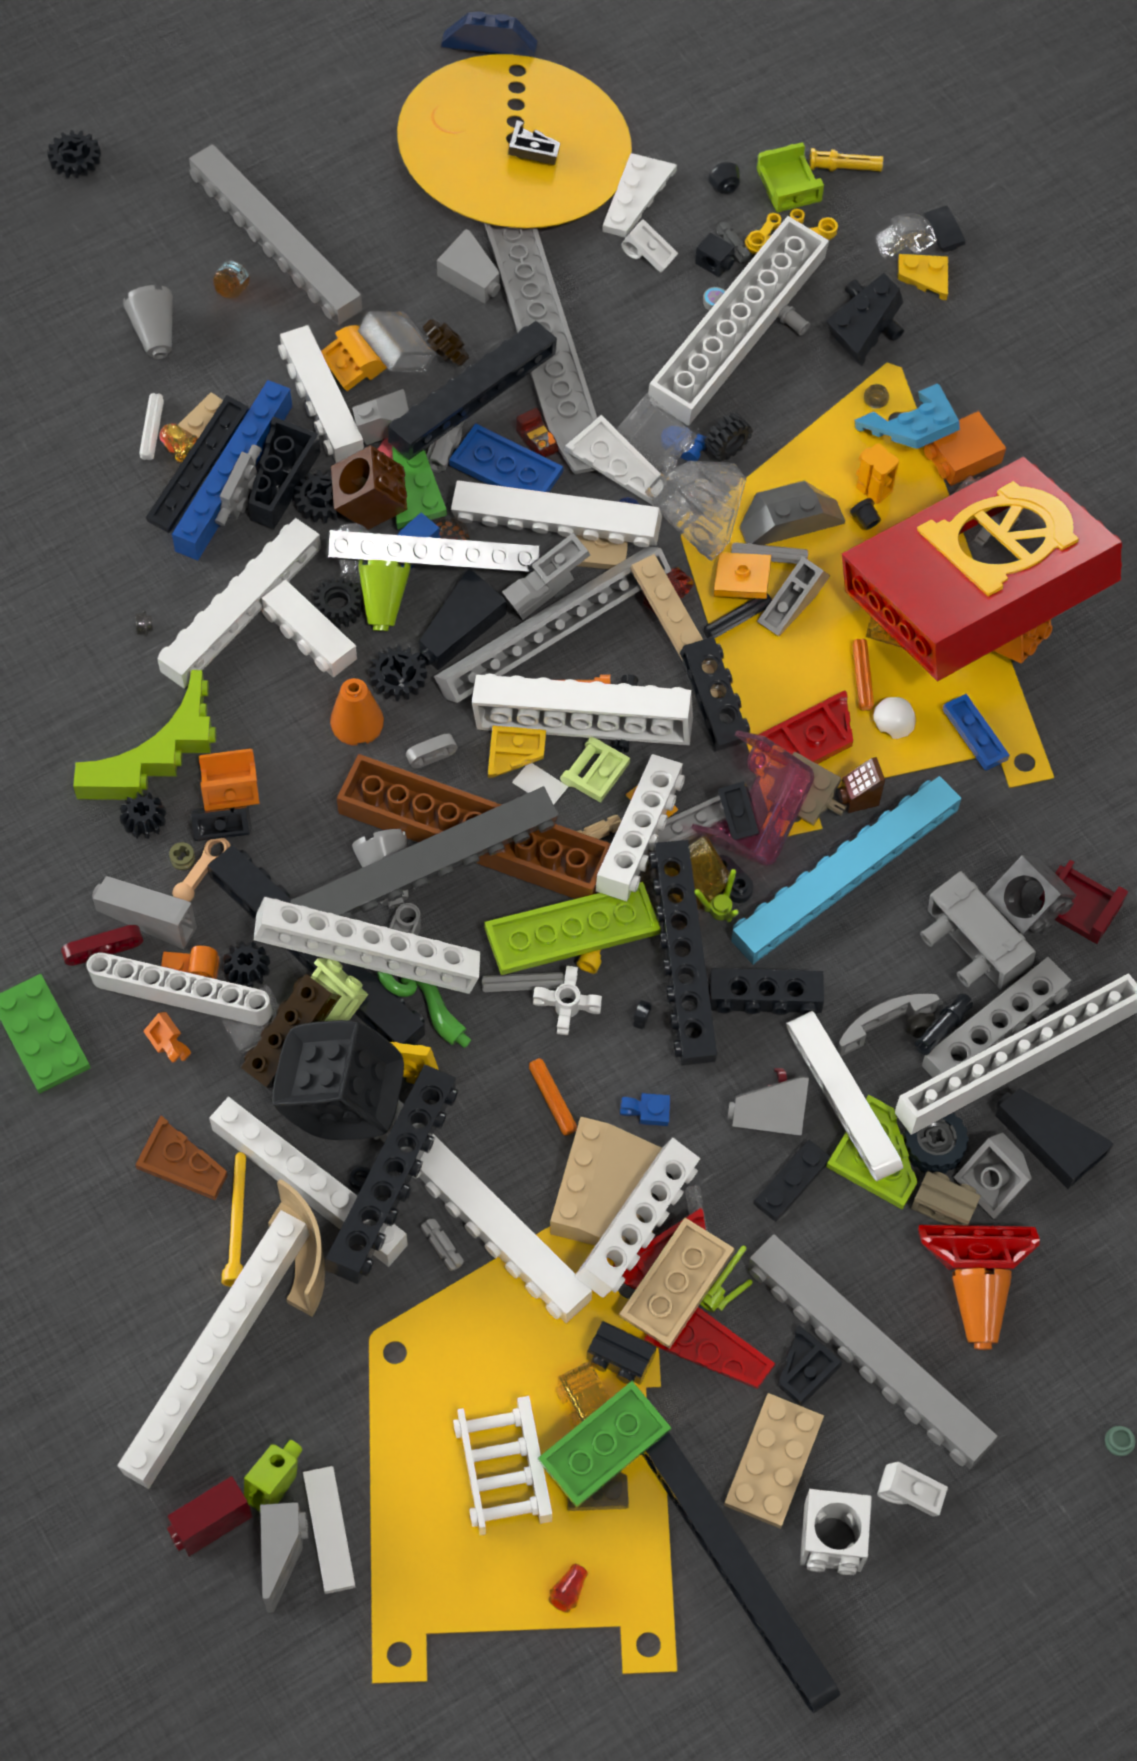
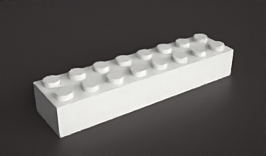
M495 674L476 675L472 697L477 730L492 731V726L542 729L546 730V735L690 745L693 722L691 690H685L681 687L670 689L658 688L654 685L642 687L631 686L626 683L614 685L604 684L599 681L587 683L577 682L572 679L559 681L544 677L531 679L522 676L503 677Z

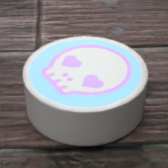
M720 287L707 289L703 295L704 307L710 311L725 293V290Z

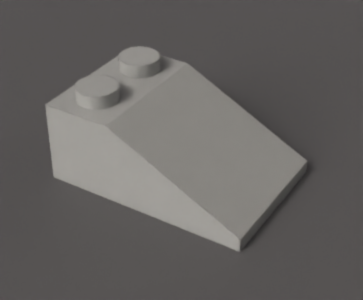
M298 1503L261 1505L262 1593L267 1613L275 1611L303 1550V1539H308L306 1512H300Z

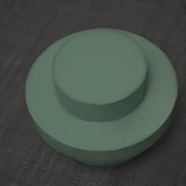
M1124 1426L1112 1427L1105 1435V1446L1115 1456H1126L1135 1447L1134 1434Z

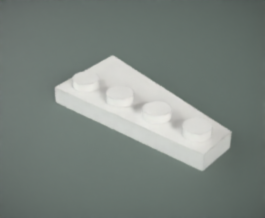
M631 153L603 223V232L627 237L642 217L646 207L649 208L656 194L662 191L669 177L675 174L677 165Z
M602 415L565 445L564 450L653 506L670 492L673 487Z

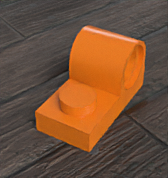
M195 946L191 948V954L163 952L161 967L217 979L220 958L218 952L211 947Z

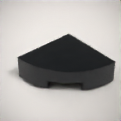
M640 1001L634 1015L633 1027L642 1030L645 1028L652 1009L650 1002Z

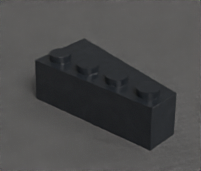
M273 417L270 433L267 435L265 442V451L259 463V472L256 475L248 503L252 521L275 529L296 494L295 486H300V479L306 478L321 453L318 433Z

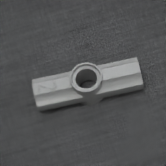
M464 421L430 445L426 456L432 471L440 473L446 470L453 450L457 449L460 444Z

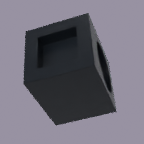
M710 232L696 248L695 264L720 277L725 270L729 271L735 262V246Z

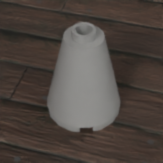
M149 285L130 291L128 299H123L124 308L147 355L154 359L167 357L172 350L173 296L171 290L162 286V290H155L154 285Z
M389 829L373 833L374 837L366 841L364 836L352 844L353 851L363 868L407 848L406 832L402 833L401 829ZM408 889L403 891L404 895L391 902L385 899L381 901V904L384 906L388 905L389 909L398 908L409 898Z

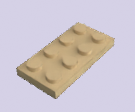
M684 1218L620 1312V1317L670 1349L734 1254L735 1249L692 1221Z
M768 1393L724 1506L781 1529L824 1415Z

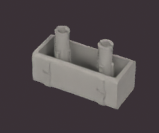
M962 871L958 872L930 894L928 912L936 919V922L924 931H921L920 936L929 947H932L934 943L948 933L968 954L973 962L957 972V977L964 986L969 987L970 984L985 973L1000 991H1003L1032 968L1036 951L1026 941V938L981 893L978 886L971 882Z

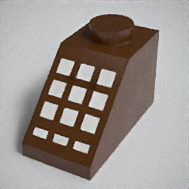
M877 757L869 759L842 778L841 787L838 789V797L840 803L847 806L848 813L879 806L885 778Z

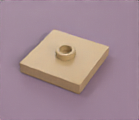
M577 535V538L590 553V556L577 566L611 569L627 558L628 542L624 541L622 544H616L608 539L588 540L581 535Z

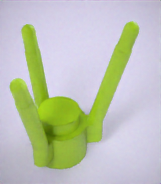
M732 869L723 895H716L711 900V903L707 901L699 889L695 890L696 896L704 906V911L710 912L711 916L716 920L731 922L732 918L739 913L738 910L732 911V901L730 899L736 875L735 869Z
M741 1246L701 1301L700 1305L707 1311L712 1313L716 1309L722 1311L730 1301L752 1285L753 1282L749 1279L726 1297L723 1296L725 1290L721 1285L746 1251V1246Z

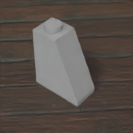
M465 229L437 259V276L485 304L491 297H495L500 290L499 271L472 233Z
M801 1076L736 1096L735 1103L729 1102L727 1119L733 1120V1127L801 1136L809 1078Z

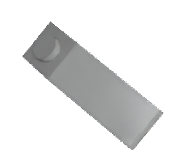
M802 557L758 622L780 636L817 596L830 575L805 557Z

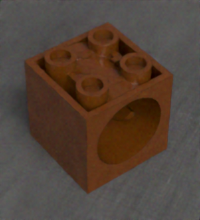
M370 445L331 466L334 510L366 530L408 510L404 467Z

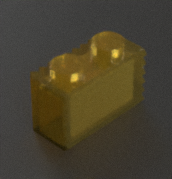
M590 1361L558 1376V1387L555 1388V1391L561 1403H568L572 1413L569 1414L574 1428L610 1399Z

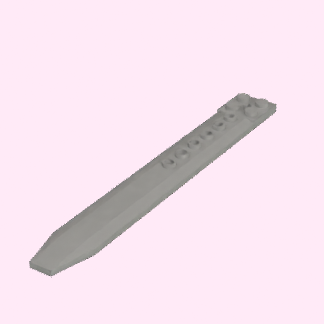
M484 223L517 332L519 333L524 326H529L534 321H537L557 337L556 354L530 373L547 430L553 435L554 444L574 475L595 471L594 468L564 450L565 445L597 419V415L537 228H511Z

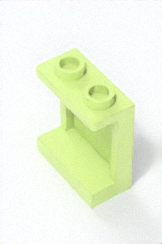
M317 958L314 962L317 969L312 976L317 977L341 995V998L325 1021H349L369 994L362 989L363 985L358 979L348 976L342 970L343 966L340 962L327 958Z

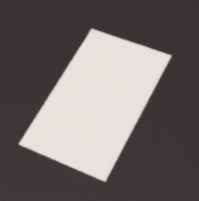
M533 763L526 765L512 782L527 793L545 786L553 805L568 788L567 785Z

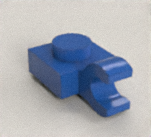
M642 1093L641 1101L631 1097H622L620 1115L640 1116L639 1124L668 1126L670 1095Z

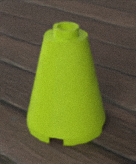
M358 560L368 625H373V630L389 631V626H394L411 570V563L405 562L404 567H401L398 561L368 560V565H365L363 560Z

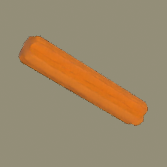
M864 638L855 639L853 641V654L859 708L862 711H870L873 709L874 698L868 643Z
M543 1059L533 1060L529 1063V1069L562 1134L567 1136L577 1130V1125Z

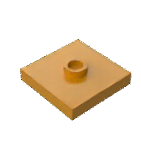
M720 552L714 596L767 599L772 562L771 555Z

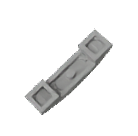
M913 994L897 997L875 1006L861 1015L846 1030L839 1041L837 1052L842 1057L864 1046L866 1032L905 1013L911 1022H914L936 1011L940 1000L937 994Z

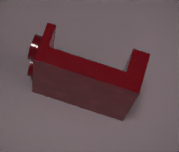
M1070 859L1065 867L1060 865L1055 874L1077 896L1072 900L1074 904L1071 909L1063 915L1059 914L1054 920L1091 942L1098 944L1124 904L1129 891L1120 886L1115 892L1109 890L1074 870L1075 862ZM1045 891L1042 892L1039 900L1043 901L1040 910L1045 902Z

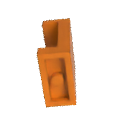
M253 749L199 756L202 778L201 790L205 811L260 804Z

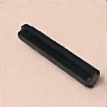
M768 593L767 599L753 598L704 626L703 632L707 638H716L766 610L772 598Z

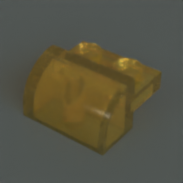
M702 836L689 846L695 890L699 889L707 901L711 903L713 897L726 888L730 874L709 838ZM666 868L664 870L671 877L679 874L674 868ZM673 894L677 903L682 901L679 895ZM696 896L697 908L699 910L704 906Z

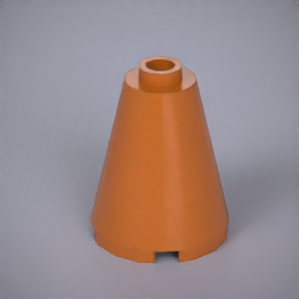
M356 678L348 679L342 684L330 717L331 728L335 737L343 743L352 746H358V743L363 742L370 743L380 735L383 729L384 717L382 710L365 682Z
M985 1268L958 1269L955 1272L952 1271V1280L967 1341L969 1344H974L975 1350H991L992 1344H998L1012 1279L1011 1271L994 1269V1271L985 1270Z

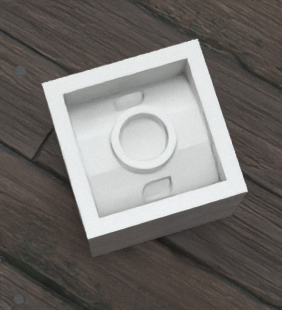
M809 1489L804 1503L800 1565L807 1566V1570L823 1572L825 1568L838 1569V1573L843 1575H855L856 1571L861 1572L868 1558L871 1496ZM826 1518L842 1520L852 1529L855 1536V1544L852 1542L843 1550L831 1549L819 1540L814 1525L821 1523Z

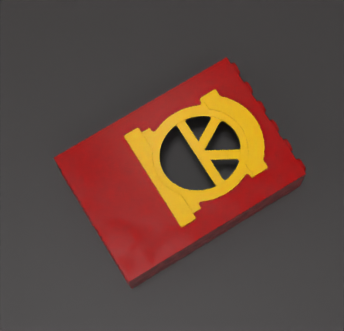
M1022 457L842 553L845 592L938 682L1121 581L1122 542L1117 535H1113L1106 529L1100 520H1096L1090 515L1084 506H1080L1075 502L1069 493L1064 492L1051 478L1045 476L1035 464ZM1010 508L1000 526L991 519V517ZM1023 508L1038 514L1046 524V528L1009 532ZM981 524L1019 560L1006 564H987L973 560L961 550L958 544V535ZM1045 537L1043 544L1032 554L1016 541Z

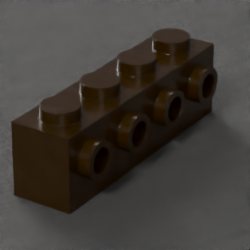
M305 974L304 977L299 978L293 986V993L289 999L282 1002L278 1007L277 1016L273 1022L262 1030L261 1039L257 1045L252 1047L245 1055V1062L241 1068L265 1087L273 1089L280 1054L290 1029L306 1023L325 1021L341 998V995L315 976Z

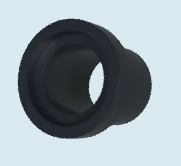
M872 498L862 500L850 510L851 515L858 519L865 530L873 528L881 521Z

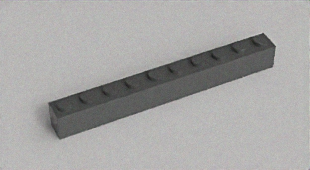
M545 786L290 900V903L352 919V914L361 910L363 913L370 912L379 906L378 903L385 899L391 902L404 895L403 891L413 887L414 890L425 887L429 884V879L439 876L440 879L447 877L455 872L454 868L462 864L465 867L477 863L480 860L479 857L484 854L495 855L503 851L506 844L513 841L515 844L522 843L530 838L529 834L537 830L543 833L552 829L559 815Z

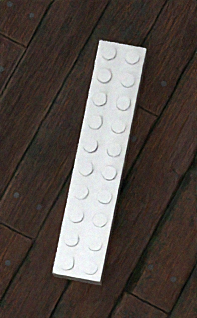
M787 216L650 382L647 400L689 426L778 317L782 308L791 301L825 259L829 240Z

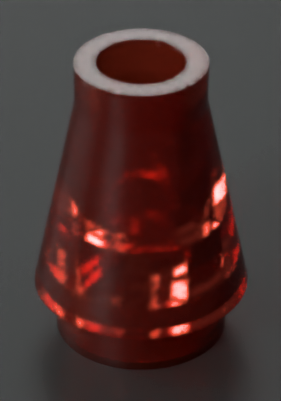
M572 1564L564 1576L549 1590L550 1596L548 1601L550 1604L565 1613H569L572 1608H576L584 1581L588 1575L587 1570L578 1564Z

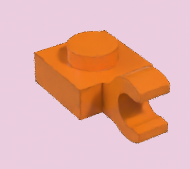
M167 1012L158 1013L143 1031L158 1053L166 1052L172 1062H176L179 1057L182 1061H185L191 1054L189 1048L177 1040L181 1033Z

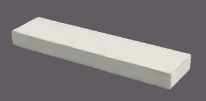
M330 1466L303 1472L325 1594L356 1588L334 1468Z

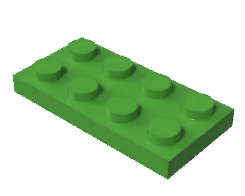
M41 974L0 993V1021L39 1094L91 1069Z
M631 1381L538 1457V1461L577 1508L671 1430V1427L635 1383Z

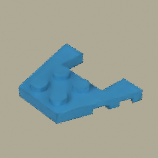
M938 383L918 392L919 400L924 404L911 412L901 413L897 418L886 421L875 412L855 420V427L859 431H864V428L872 430V435L878 437L888 435L891 436V441L915 449L960 430V425L955 412Z

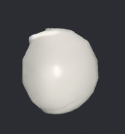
M888 697L875 707L873 718L881 733L887 732L893 739H899L908 736L914 730L916 723L915 712L907 700L900 697Z

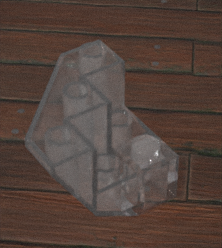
M689 461L663 472L649 486L645 493L652 504L660 508L661 514L704 556L712 561L730 542L746 477L735 463Z

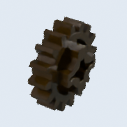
M430 319L423 326V330L429 337L427 341L430 343V347L446 362L451 359L458 366H462L469 359V355L463 348L465 343L462 341V338L447 323L441 326L438 321Z

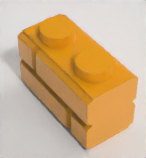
M875 444L870 449L866 448L860 454L859 461H861V464L856 472L858 476L856 488L864 495L868 494V498H872L875 504L882 502L893 492L899 459L892 453H887L888 450L881 444Z

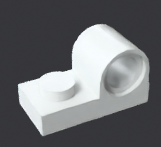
M644 219L637 224L622 242V248L628 256L638 259L643 255L660 273L678 254Z
M894 1462L886 1465L877 1495L888 1502L909 1504L931 1516H939L948 1487L900 1462Z

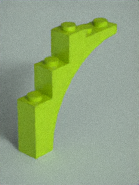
M191 670L188 689L180 707L171 720L155 736L140 746L118 756L98 761L75 763L73 787L77 799L127 800V797L136 799L138 792L143 797V790L148 789V776L177 777V766H182V753H211V743H216V727L211 726L210 717L207 716V704L203 703L204 696L209 695V682L204 680L202 670Z

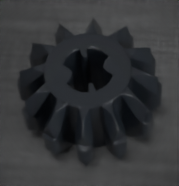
M138 792L136 799L127 797V804L121 805V815L119 817L127 834L133 832L136 839L141 834H144L149 839L150 832L159 835V826H165V816L167 814L166 808L162 806V801L159 797L153 799L150 792L145 797H142Z
M242 940L240 948L237 949L231 946V954H224L223 957L224 963H226L223 966V972L228 975V981L230 983L236 982L242 986L246 983L251 988L254 987L253 982L255 981L263 984V976H269L270 969L268 966L271 963L270 957L265 955L266 951L263 946L257 948L254 941L249 946H245Z

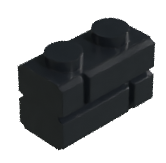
M249 805L205 811L204 808L193 809L191 813L195 841L250 835L252 829Z
M603 1321L588 1348L586 1359L590 1360L589 1364L599 1371L605 1372L608 1369L616 1373V1377L623 1383L629 1384L633 1381L640 1385L655 1357L657 1347Z

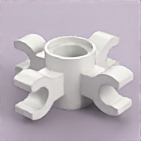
M566 967L564 984H561L556 991H550L543 987H535L533 1005L555 1006V1011L559 1015L557 1034L568 1035L570 1019L579 1010L600 1014L602 996L580 995V991L576 986L578 967ZM568 997L574 1001L566 1004L561 999Z

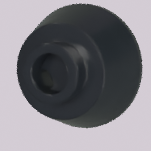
M722 162L716 165L711 170L708 178L710 185L720 193H733L740 184L739 166L732 162Z

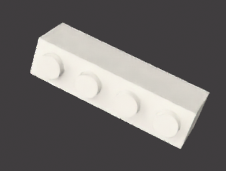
M284 580L262 597V612L265 618L271 623L275 622L286 638H292L304 655L307 656L309 654L322 672L327 671L334 678L357 660L356 645L287 580Z

